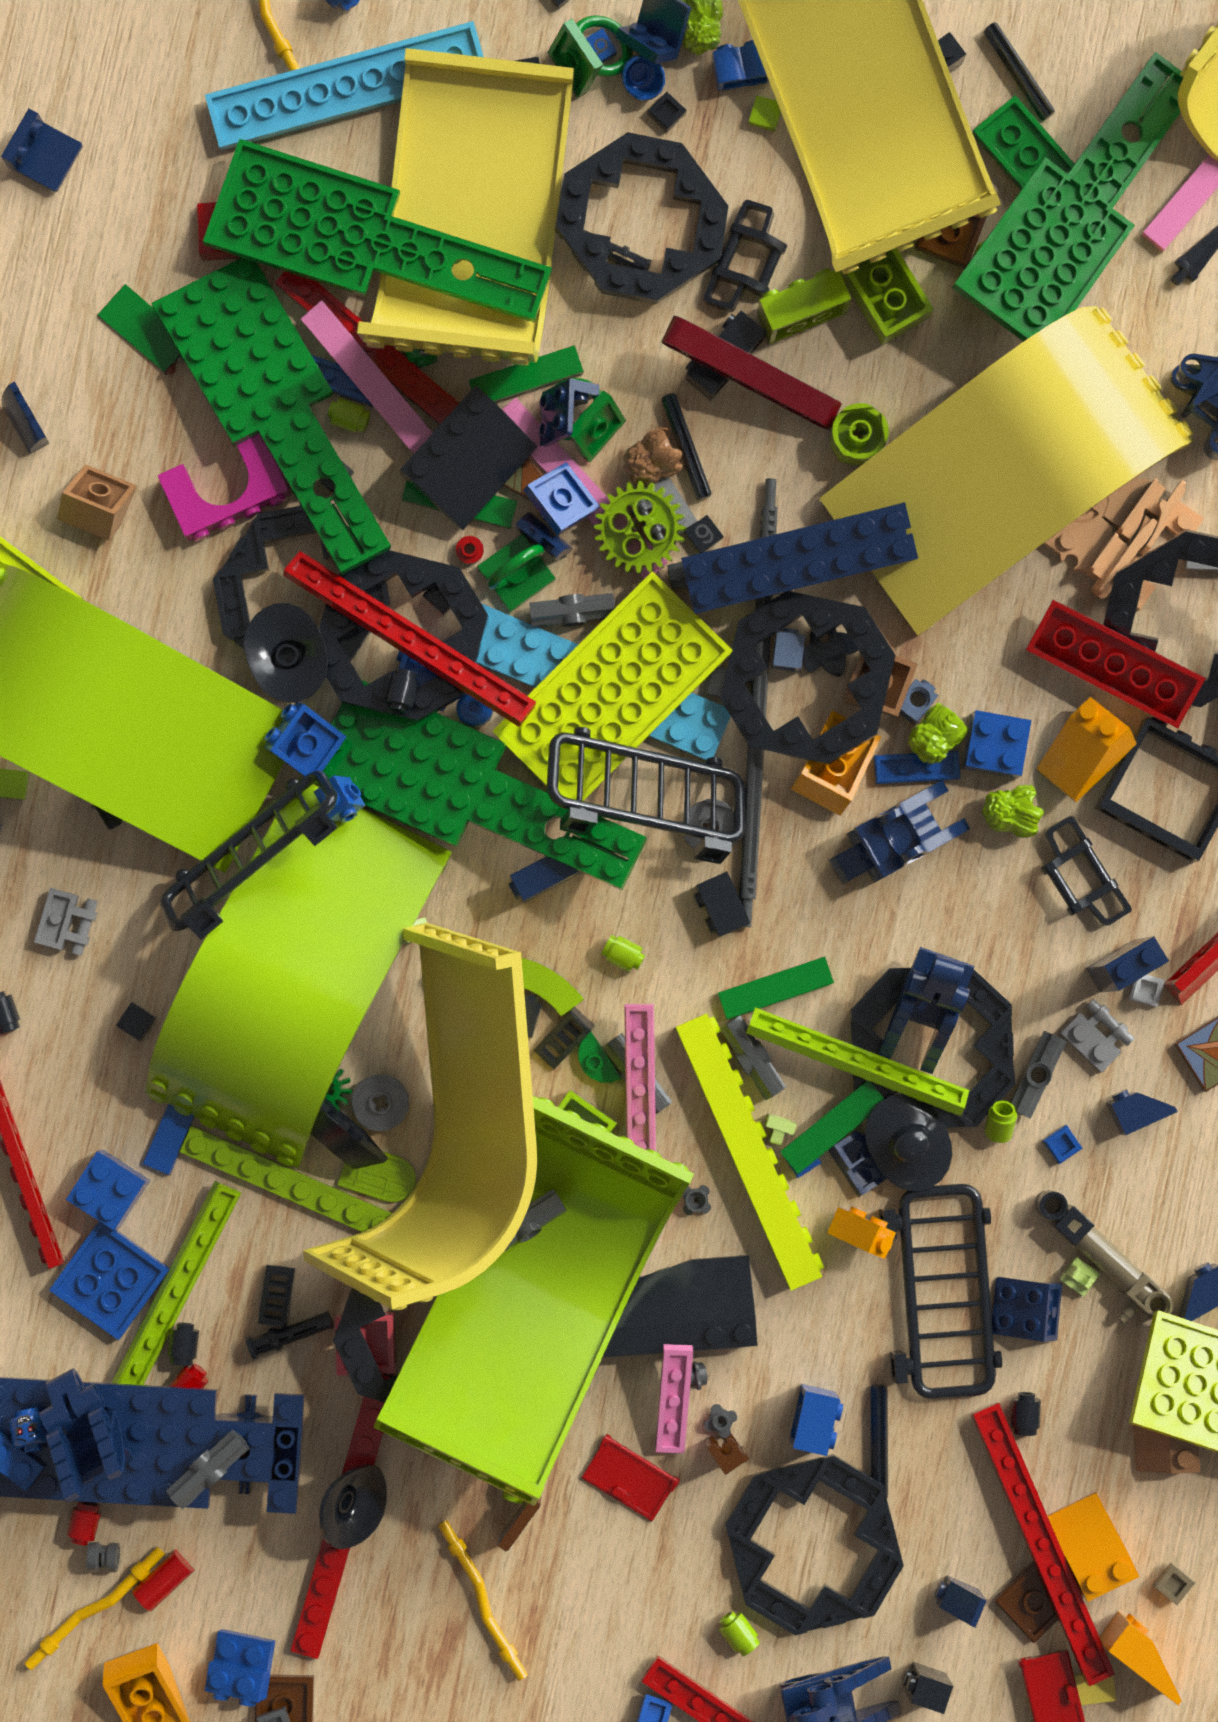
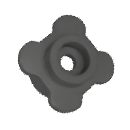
M705 1185L694 1189L687 1187L682 1195L685 1199L683 1211L687 1215H692L694 1212L706 1214L711 1210V1205L708 1203L709 1188ZM695 1197L699 1198L698 1203L694 1202Z
M694 1361L692 1362L690 1386L692 1389L701 1390V1386L707 1384V1371L702 1362L697 1363Z
M714 1404L710 1409L709 1419L704 1422V1427L707 1431L718 1432L723 1438L729 1437L731 1434L730 1428L732 1423L737 1420V1414L733 1410L727 1411L721 1405ZM722 1418L724 1420L723 1423H718V1419Z

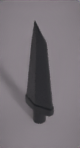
M1218 226L1174 262L1179 270L1171 277V281L1176 286H1179L1186 278L1194 282L1199 277L1200 272L1218 249Z

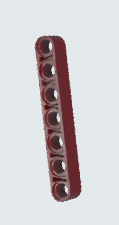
M673 316L661 341L668 348L823 429H831L842 406V403L681 317Z

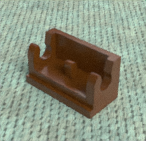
M732 1433L726 1438L727 1443H722V1447L719 1446L718 1441L713 1436L705 1440L708 1450L725 1475L749 1460L744 1446L740 1447Z

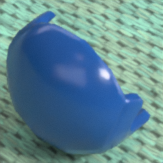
M640 54L634 55L626 61L621 71L622 85L637 100H652L661 93L665 85L663 67L660 64L652 63Z

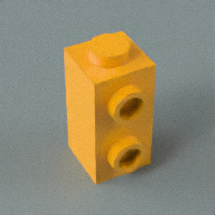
M852 1206L849 1211L838 1207L827 1233L870 1254L885 1259L892 1247L896 1232L886 1228L888 1222L871 1216V1219L868 1220L865 1218L866 1212Z

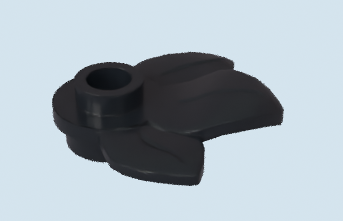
M833 629L827 633L829 641L824 643L819 639L817 640L811 631V643L803 651V662L808 673L814 672L822 666L829 674L837 677L842 676L846 666L845 655L854 654L858 651L849 635Z

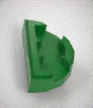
M590 1032L582 1040L579 1047L578 1060L582 1070L591 1079L600 1083H612L622 1079L593 1033Z

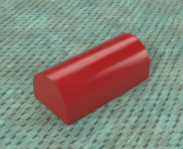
M175 1549L132 1590V1593L146 1610L152 1612L195 1569Z

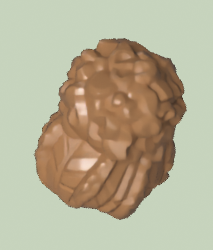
M659 427L650 430L641 442L637 441L625 452L623 469L635 484L638 485L639 481H642L646 486L650 483L657 484L661 477L668 478L682 470L683 465L680 461L682 452L671 446L666 436V433L669 431L668 428Z

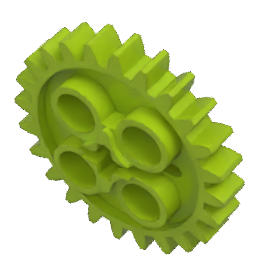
M639 481L637 489H634L633 485L629 482L625 492L620 487H617L618 496L615 498L608 494L607 497L611 503L609 505L600 504L605 510L604 514L595 515L602 520V524L594 526L595 529L602 531V534L595 537L597 541H604L599 550L601 552L609 550L610 552L606 559L611 561L617 558L615 563L617 568L626 563L625 571L629 573L633 566H636L638 574H642L643 566H646L647 570L651 573L655 563L660 568H664L662 559L666 558L672 562L673 558L670 552H680V549L675 545L676 541H685L683 537L678 535L680 531L686 530L685 526L679 525V521L683 520L685 515L676 514L681 505L679 503L670 504L674 499L672 494L665 498L663 497L665 488L661 487L655 492L654 483H650L647 489H645L643 482ZM644 501H650L652 503L651 513L642 516L639 513L640 504ZM631 505L638 521L646 524L643 530L653 545L652 550H649L642 534L634 532L637 525L629 514L627 506ZM620 515H625L628 519L627 526L622 530H617L614 525L615 519ZM664 526L666 529L665 537L659 541L654 540L652 536L654 528ZM635 539L641 542L640 552L631 555L628 551L629 543Z

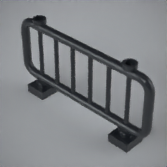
M586 727L575 728L574 734L567 732L556 734L550 741L548 749L547 793L554 804L567 809V812L560 819V830L587 836L597 824V816L701 838L700 843L694 848V859L721 864L732 852V844L738 842L744 835V781L735 771L722 767V759L718 757L707 758L705 763L595 739L591 738V730ZM562 744L579 746L577 800L564 797L558 789L560 746ZM584 748L606 752L604 806L582 801ZM611 754L632 758L631 811L609 807ZM638 760L659 764L657 817L636 813ZM664 766L685 770L684 823L663 819ZM690 771L711 776L710 829L689 824ZM717 778L726 779L734 786V829L731 833L716 830Z
M320 770L313 771L300 780L296 778L288 780L285 785L286 792L191 870L180 869L176 872V882L164 892L160 900V908L171 930L182 931L189 927L202 940L223 922L220 914L213 908L216 904L302 834L316 846L337 829L336 824L327 813L335 806L338 795L324 772ZM318 782L326 798L320 805L316 804L310 809L301 793ZM297 798L305 814L294 822L296 825L288 829L279 811ZM275 816L284 834L266 848L257 830ZM253 834L261 853L246 866H243L235 848ZM230 852L239 871L221 885L212 866ZM208 870L216 890L205 899L201 898L197 901L190 884ZM186 889L193 906L178 919L171 903L179 893Z
M969 1184L935 1185L923 1191L907 1190L899 1200V1214H895V1209L892 1208L879 1209L880 1219L888 1222L886 1228L896 1232L894 1239H897V1231H900L910 1358H906V1354L902 1351L890 1352L892 1381L896 1384L908 1383V1375H911L913 1389L925 1399L970 1397L986 1394L995 1383L996 1368H1002L1001 1351H994L985 1225L991 1224L990 1208H983L981 1194ZM966 1195L972 1203V1214L910 1219V1203L917 1198ZM973 1220L975 1243L915 1248L912 1246L911 1225ZM975 1249L977 1272L915 1276L913 1253ZM977 1277L979 1300L917 1305L915 1282ZM980 1306L981 1329L919 1334L917 1311ZM982 1335L983 1358L921 1363V1339ZM984 1364L985 1377L980 1384L928 1388L923 1383L922 1368Z

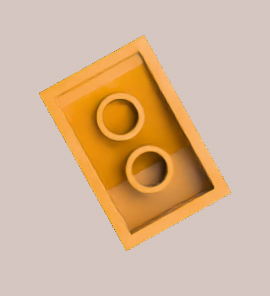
M1089 697L1069 717L1036 769L1068 797L1077 802L1137 743L1126 724L1093 698Z
M832 710L818 736L847 718ZM876 735L830 765L805 759L791 790L841 816L852 801L881 736Z
M1096 1492L1047 1515L1079 1591L1087 1602L1140 1577Z
M1118 1611L1099 1636L1103 1646L1179 1706L1182 1700L1153 1641L1146 1634L1149 1630L1132 1614L1128 1613L1125 1617Z
M158 1643L104 1663L102 1686L123 1722H190L170 1665Z

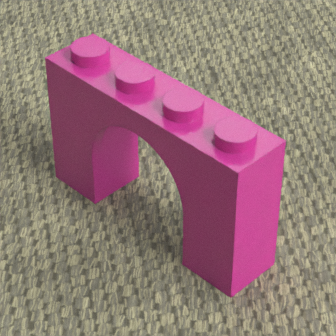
M259 434L237 445L248 469L249 479L245 492L233 503L213 505L204 501L198 495L184 464L157 475L188 541L194 540V542L204 540L210 536L209 532L217 528L220 530L228 529L236 524L235 520L244 516L246 519L252 518L261 513L260 509L271 505V507L279 506L287 501L286 497L291 495L278 466Z

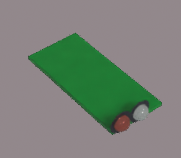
M126 284L99 312L98 316L160 368L165 375L174 374L176 371L175 365L178 362H184L153 307Z

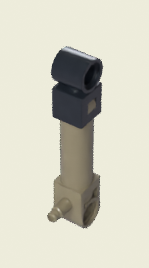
M1046 1190L1037 1196L1035 1207L1039 1215L1054 1220L1051 1226L1070 1244L1079 1249L1131 1301L1118 1316V1320L1124 1324L1128 1319H1131L1139 1309L1152 1318L1154 1311L1150 1309V1301L1154 1297H1160L1162 1300V1306L1159 1311L1168 1314L1172 1312L1173 1302L1170 1296L1102 1235L1083 1213L1075 1206L1068 1205L1064 1195L1056 1191ZM1054 1197L1058 1202V1207L1054 1212L1048 1213L1045 1209V1202L1047 1199Z

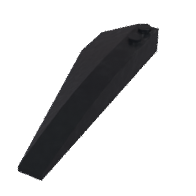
M749 1255L690 1259L681 1264L666 1267L642 1277L639 1276L603 1357L663 1353V1344L692 1345L693 1351L758 1346Z

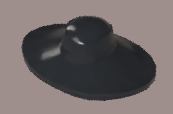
M275 603L263 608L253 617L245 632L244 650L250 670L261 689L270 697L286 703L301 702L313 696L321 688L326 678L328 655L319 628L311 616L302 608L290 603Z
M902 1093L890 1094L874 1106L866 1121L865 1140L873 1160L883 1175L891 1183L908 1191H923L939 1183L950 1168L952 1144L948 1131L937 1112L928 1103Z
M364 1464L350 1469L338 1477L326 1490L320 1505L319 1522L322 1536L330 1546L338 1549L351 1548L362 1543L378 1528L384 1516L387 1503L386 1482L383 1472L379 1467L373 1464Z

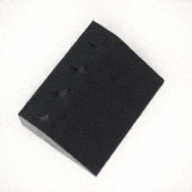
M475 385L400 469V475L463 531L538 446L490 397Z

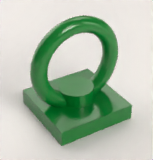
M599 15L587 16L577 23L570 19L563 23L547 52L556 66L574 68L573 92L577 98L588 92L597 76L611 77L620 74L625 62L633 56V49L620 41L622 46L621 58L612 65H603L583 35V32L588 28L602 27L611 31L616 36L618 28L622 26L613 19Z
M571 378L575 380L592 383L591 381L582 378ZM599 389V395L593 398L590 406L582 412L573 424L572 435L562 440H571L580 455L590 463L626 422V419L612 396L604 390L601 392Z
M523 533L477 566L488 581V588L496 592L510 613L556 580L555 576L541 559L544 555L543 546H532Z

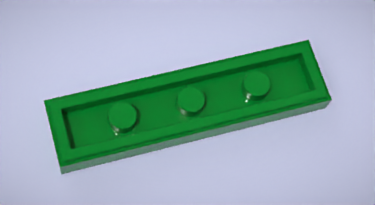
M573 345L540 356L536 363L529 362L528 366L513 365L470 379L469 384L471 390L476 385L496 403L584 374V370L576 347Z
M406 481L402 496L403 502L440 511ZM495 495L473 520L510 530L518 502Z
M824 956L718 992V996L727 1020L751 1012L755 1008L759 1009L833 984L834 981Z
M866 1080L780 1150V1153L799 1174L867 1119L874 1106L884 1098L873 1084Z

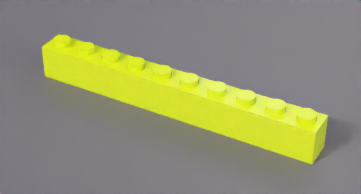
M706 1013L676 1026V1031L789 1289L792 1291L822 1278L820 1270L824 1269L818 1252L815 1254L811 1252L808 1245L813 1242L806 1226L801 1228L797 1217L801 1216L795 1200L789 1201L785 1191L790 1188L784 1174L778 1175L774 1165L778 1163L772 1147L766 1149L762 1140L767 1135L761 1122L755 1123L751 1112L755 1111L754 1105L749 1095L743 1096L739 1086L744 1084L738 1069H731L728 1060L732 1058L726 1042L720 1044L717 1033H720L721 1030L715 1017L709 1018Z

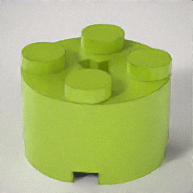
M866 403L851 404L845 407L833 422L829 436L831 449L840 462L861 466L884 448L889 435L888 423L885 416L873 408V406ZM855 430H859V433L864 435L862 439L853 436Z

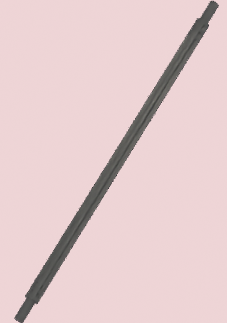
M765 479L764 506H761L759 538L777 533L778 507L775 506L777 479ZM773 595L757 598L755 610L771 601ZM771 636L755 646L768 669ZM769 670L751 681V695L765 718ZM749 745L747 749L745 831L742 837L739 898L742 899V905L750 920V924L744 927L751 928L753 900H756L764 750L754 749Z

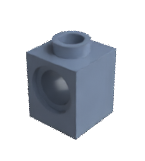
M783 628L782 632H777L771 669L800 672L805 635H801L799 630Z
M915 679L909 686L899 714L913 725H916L939 696L934 692L936 688L924 679L921 682ZM911 694H921L924 698V705L922 707L912 705L910 701Z

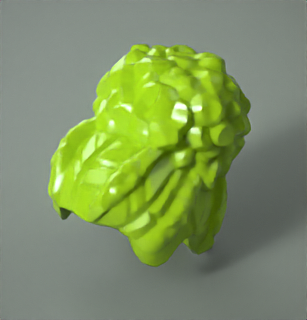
M681 0L691 7L682 40L684 48L689 49L690 52L696 55H702L708 50L716 49L722 35L719 21L723 17V2L721 0Z
M937 703L929 708L921 723L912 728L909 734V741L907 742L911 746L912 752L917 754L923 763H940L947 757L949 750H952L954 746L960 744L965 739L969 728L965 726L955 712L943 706V704Z
M1018 785L1012 791L1006 790L1004 792L999 790L987 794L981 811L986 819V823L992 830L994 829L996 832L1009 831L1017 837L1029 838L1037 834V824L1043 816L1044 810L1033 805V799L1036 796V790L1033 785Z

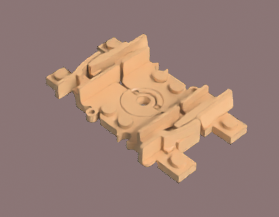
M1139 474L1043 543V545L1059 556V562H1063L1067 556L1074 557L1076 566L1073 568V572L1082 571L1096 582L1092 586L1091 592L1103 600L1112 590L1116 571L1136 561L1139 558L1136 555L1137 552L1142 555L1146 554L1164 528L1175 536L1185 529L1192 531L1198 529L1204 518L1179 501L1185 493V481L1181 480L1166 501L1163 499L1160 501L1158 499L1166 488L1158 483L1159 480L1157 478L1152 482L1147 478L1138 479L1141 475ZM1112 526L1117 528L1116 532L1113 535ZM1143 581L1137 611L1141 610L1156 588L1149 581Z

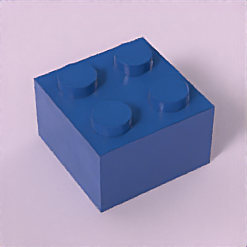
M975 710L970 716L961 769L1014 779L1021 777L1032 720Z
M99 1150L93 1156L66 1200L115 1231L122 1226L151 1180L105 1150Z
M801 1384L789 1441L794 1449L824 1456L828 1455L829 1449H834L837 1432H834L833 1427L835 1420L840 1421L843 1404L840 1403V1398L835 1391Z

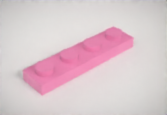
M663 1344L655 1440L656 1452H685L693 1360L692 1345Z

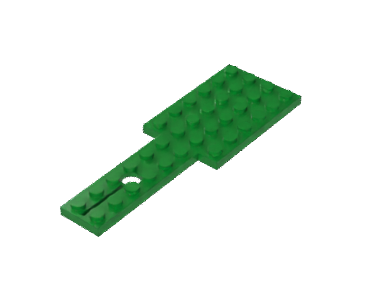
M1155 51L1068 174L1046 157L1043 159L951 288L1023 342L1058 319L1075 311L1135 226L1114 210L1113 207L1180 114L1178 91L1183 77L1180 75L1182 71ZM1130 123L1136 125L1139 128L1140 140L1137 142L1127 141L1122 135L1123 125L1126 126Z
M240 138L203 239L205 246L363 297L366 295L373 272L375 271L535 323L552 273V267L393 217L400 197V190ZM462 260L468 261L473 266V275L467 280L455 278L452 274L454 264Z
M241 257L152 302L154 311L233 447L257 434L260 435L340 574L343 575L391 550V545L310 409V407L333 396V391L257 262ZM320 479H329L335 484V492L329 498L317 496L313 491L314 484Z
M361 680L364 686L370 684L368 682ZM342 703L331 724L347 737L322 771L329 779L333 775L350 777L351 781L359 788L361 792L360 797L366 807L455 847L458 846L469 822L608 885L623 890L647 841L646 836L597 816V824L587 836L572 833L574 835L570 837L571 832H566L563 837H558L557 839L548 837L546 834L547 823L551 819L562 818L567 809L554 804L547 792L495 770L507 746L504 742L438 713H434L424 720L416 722L404 717L388 715L369 710L368 708Z

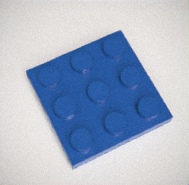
M98 1221L49 1291L119 1341L163 1281L170 1268L118 1230L114 1231Z

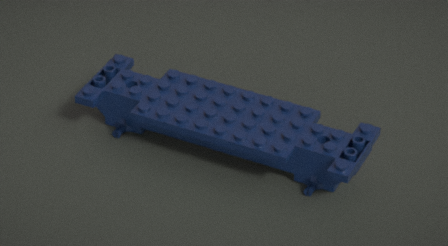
M0 1377V1431L11 1439L9 1422L15 1417V1412L30 1408H38L40 1412L52 1405L46 1387V1382L50 1381L49 1379ZM83 1381L84 1387L91 1384L97 1386L104 1399L105 1407L103 1409L106 1413L113 1409L116 1410L120 1427L128 1440L134 1460L126 1463L123 1474L111 1481L107 1478L106 1473L103 1472L95 1476V1481L87 1485L83 1484L81 1496L73 1501L179 1507L170 1499L166 1490L189 1470L188 1467L206 1450L210 1451L217 1442L234 1429L250 1447V1454L247 1457L240 1456L226 1469L227 1472L219 1480L239 1481L238 1494L244 1493V1485L245 1494H251V1482H267L266 1512L297 1513L305 1394L275 1393L273 1416H265L256 1412L257 1395L245 1394L243 1412L237 1414H216L218 1389ZM63 1429L64 1434H68V1432L65 1429ZM48 1442L41 1445V1451L30 1453L46 1465L30 1488L24 1491L0 1472V1497L65 1500ZM211 1487L204 1489L186 1508L208 1509L210 1507Z

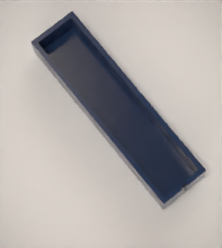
M905 502L682 557L681 560L694 613L713 610L918 559L913 533H906V529L911 528Z

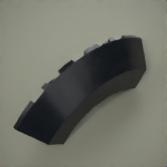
M325 1097L313 1125L311 1135L353 1170L385 1163L388 1157L369 1134L340 1109L338 1110Z

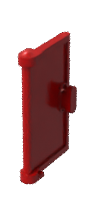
M606 1434L602 1438L599 1445L600 1448L581 1478L652 1522L670 1492H673L676 1486H678L680 1479L668 1474Z
M1067 1649L1034 1658L1029 1656L1018 1660L1034 1722H1085Z

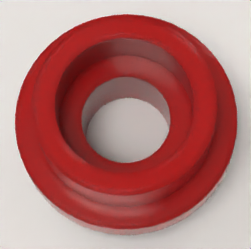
M465 536L458 541L456 554L463 563L474 564L482 558L484 547L477 537ZM467 545L475 547V551L472 554L465 553L464 549Z

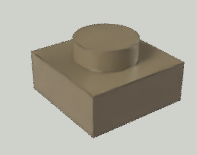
M1170 1562L1153 1586L1178 1605L1195 1582Z

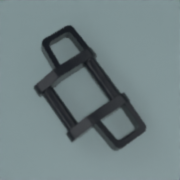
M751 200L743 202L735 222L730 227L729 232L731 235L718 266H714L711 273L712 277L704 295L707 305L727 312H733L745 290L760 297L769 292L768 285L777 263L788 247L787 244L769 234L774 218V212L770 206ZM752 209L767 214L762 231L742 225L749 210ZM741 238L763 245L771 250L758 281L750 276L728 269ZM719 280L738 286L730 302L726 303L712 298Z
M1073 816L1063 819L1046 830L1045 836L1055 858L1040 869L1044 875L1048 874L1066 902L1068 906L1067 911L1070 916L1087 907L1102 925L1108 926L1131 912L1132 908L1118 888L1119 884L1115 878L1111 879L1091 847L1093 845L1089 838H1086ZM1065 824H1070L1081 842L1061 854L1053 833ZM1082 853L1102 885L1077 900L1057 868L1074 856ZM1112 890L1123 909L1113 917L1106 919L1092 902Z

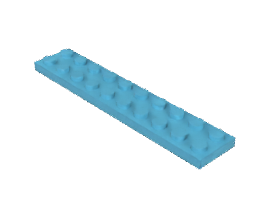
M474 21L205 94L220 150L236 147L239 138L255 142L401 102L406 65L404 60L405 49L484 57Z
M482 604L489 619L484 630L477 664L536 688L578 646L574 642L541 628L532 627L527 622ZM691 693L648 737L706 761L707 758L714 757L731 716L725 706Z

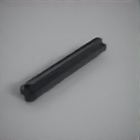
M994 22L988 25L984 30V34L1040 119L1046 120L1054 114L1055 109L998 23Z
M675 393L667 394L662 397V404L678 448L682 452V459L698 500L706 499L711 496L712 492Z
M876 1384L871 1386V1477L883 1484L886 1498H888V1388L885 1385Z

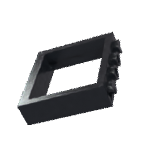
M1147 717L1142 720L1134 734L1137 744L1120 760L1095 809L1193 863L1198 862L1218 828V800L1194 845L1111 800L1147 733L1218 771L1216 749L1206 744L1200 746L1191 741L1192 736L1180 730L1174 732L1167 728L1168 724L1155 717H1152V719Z

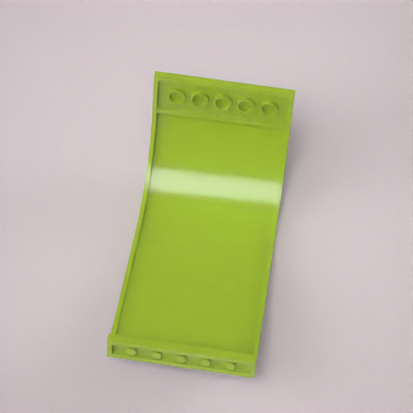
M0 562V756L202 861L257 815L284 764L263 748L267 743L264 741L267 732L272 727L278 728L283 721V718H281L283 710L91 603L33 574ZM241 843L235 848L236 852H237L239 846L241 845ZM229 852L213 867L226 873L233 859L231 853Z
M314 784L301 793L310 809L316 804L320 805L314 794V791L319 787ZM295 798L279 813L288 829H291L296 825L294 822L303 816L305 811L299 800ZM363 808L357 812V816L348 822L332 820L336 824L337 829L316 846L302 834L232 891L220 912L223 922L206 936L176 994L157 1039L149 1065L145 1093L153 1101L160 1104L164 1102L171 1104L181 1115L189 1116L192 1114L204 1126L211 1129L216 1127L224 1131L232 1140H242L250 1144L259 1153L266 1154L267 1152L277 1157V1160L286 1166L293 1165L297 1168L300 1166L313 1125L337 1070L405 942L403 939V928L411 927L416 922L437 880L446 869L452 851ZM276 817L262 840L266 848L284 834ZM259 846L250 861L261 853Z
M533 1096L537 1170L530 1203L554 1189L567 1212L541 1227L542 1230L535 1237L526 1242H518L504 1251L492 1265L470 1282L437 1296L373 1428L535 1506L544 1490L543 1487L637 1280L670 1215L689 1186L694 1173L688 1171V1168L681 1163H672L661 1158V1155L654 1150H645L635 1145L627 1137H618L608 1132L600 1124H591L581 1119L573 1111H564L554 1106L546 1098Z

